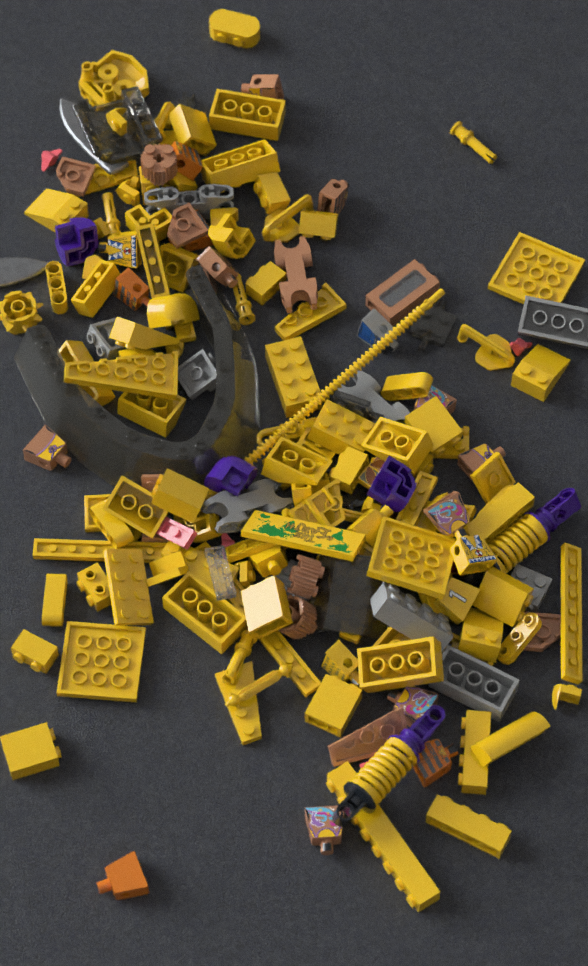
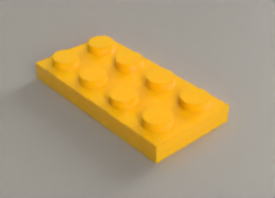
M105 549L103 553L115 626L153 624L142 549Z

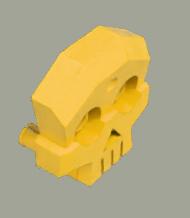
M111 50L97 63L87 61L81 65L80 94L95 108L99 115L106 110L112 111L116 108H126L128 110L131 108L130 104L143 100L149 94L147 70L132 55Z

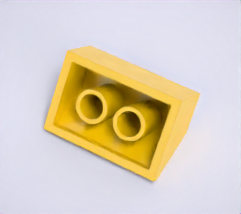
M124 392L118 399L117 414L166 438L176 426L186 399L177 395L176 400Z
M123 475L102 508L152 539L165 517H168L170 513L151 504L154 497L150 495L151 491Z

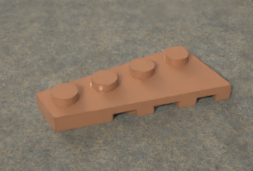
M403 707L393 710L328 745L332 766H339L347 761L350 763L373 757L384 746V743L391 735L396 734L400 736V732L403 729H408Z

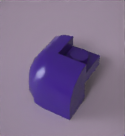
M70 218V222L55 226V245L59 257L66 267L85 262V259L91 256L95 249L98 248L97 226L92 220L87 218Z
M235 456L223 457L214 465L205 478L204 486L217 493L227 490L238 497L244 488L248 489L257 476L258 469L241 458Z
M388 456L366 495L382 504L381 509L386 505L393 512H400L408 504L417 483H415L410 468L393 457Z

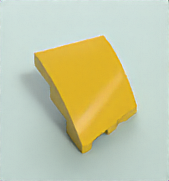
M337 478L287 513L294 519L336 527L345 520L339 487L340 480Z

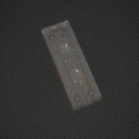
M224 545L205 548L204 553L217 601L235 598L237 593Z

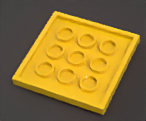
M519 232L489 282L488 289L521 304H524L526 296L562 303L584 266L585 259Z
M383 516L366 576L443 600L453 563L450 548L457 539Z
M67 621L57 696L137 703L146 627Z

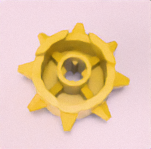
M20 290L12 291L4 296L5 299L3 301H0V320H2L6 331L11 334L26 333L35 329L37 322L42 321L37 309L42 307L43 303H36L32 292L25 294Z

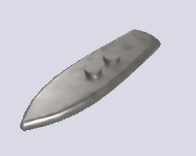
M63 98L60 99L59 110L61 119L75 142L109 175L126 169L129 166L126 158L97 118L80 105Z
M22 257L0 258V288L16 285L46 271L45 268L48 262Z

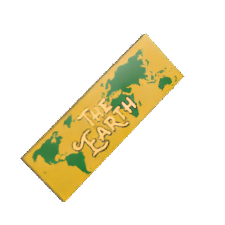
M254 510L241 530V537L348 561L355 559L366 540V534Z

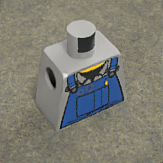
M374 308L362 319L357 336L373 348V344L377 345V341H381V337L385 338V334H389V330L393 331V326ZM393 339V343H389L387 348L394 352L399 343Z

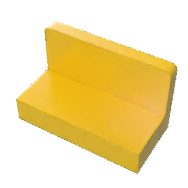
M178 551L150 562L149 565L153 577L146 579L148 587L185 575L189 568L183 551Z

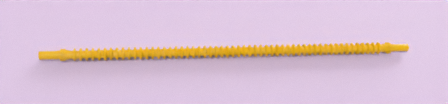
M440 288L429 299L424 300L420 307L417 306L416 310H412V314L409 313L408 317L405 316L404 320L400 321L401 324L397 323V327L392 328L393 331L389 330V334H385V338L381 337V341H377V345L373 344V348L370 347L369 352L365 351V355L362 354L361 359L357 358V362L354 361L353 366L349 365V369L346 368L345 373L341 372V376L338 375L337 380L333 379V383L330 382L329 387L325 386V390L322 389L321 394L317 393V397L314 396L313 401L309 400V404H305V408L301 407V411H297V415L293 414V418H289V422L286 421L285 425H281V429L278 428L277 432H273V436L270 435L269 439H265V443H261V447L257 446V450H253V454L249 453V457H244L245 461L252 465L253 462L257 463V459H261V455L264 456L265 452H269V448L272 449L281 436L285 438V434H290L289 431H293V427H298L297 424H301V420H306V416L309 417L310 412L313 413L314 409H318V405H322L321 402L325 403V399L330 398L329 395H334L333 392H337V388H342L341 385H345V381H350L349 378H353V374H358L357 371H361V367H366L365 364H369V360L372 361L373 357H377V353L380 354L381 350H385V346L388 347L389 343H393V339L396 340L397 336H401V332L404 333L405 329H409V325L412 326L413 322L416 323L417 319L421 318L420 315L424 316V312L431 309L433 304L445 295L444 290ZM209 489L204 501L216 495L217 492Z

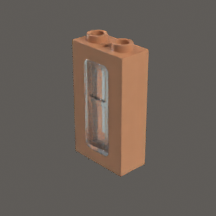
M414 259L366 295L365 306L370 310L375 308L394 326L411 313L412 310H415L417 306H421L424 300L429 299L439 290V280L435 275L430 274L423 264H419Z

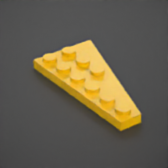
M172 351L170 354L160 352L152 356L144 354L116 357L115 360L104 358L97 362H89L88 360L67 362L64 367V383L176 400L178 391V351Z

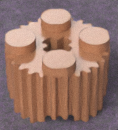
M148 144L144 148L140 160L142 175L144 178H147V181L150 180L154 186L156 184L163 186L167 181H171L174 176H177V155L171 145L155 144L154 146Z
M298 554L296 559L299 562L297 566L293 565L289 580L292 583L291 587H287L286 592L310 599L311 596L315 597L318 592L319 586L316 583L318 578H322L325 567L321 566V561Z
M287 595L293 623L278 631L292 639H303V636L306 637V634L314 633L317 628L315 622L317 620L316 608L299 596Z

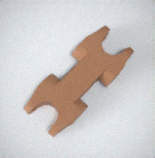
M300 236L299 244L294 248H286L282 245L281 240H275V265L282 270H286L287 281L279 282L281 301L287 313H292L293 304L300 300L308 302L312 310L317 309L318 291L316 278H306L304 268L313 266L310 246L305 236Z

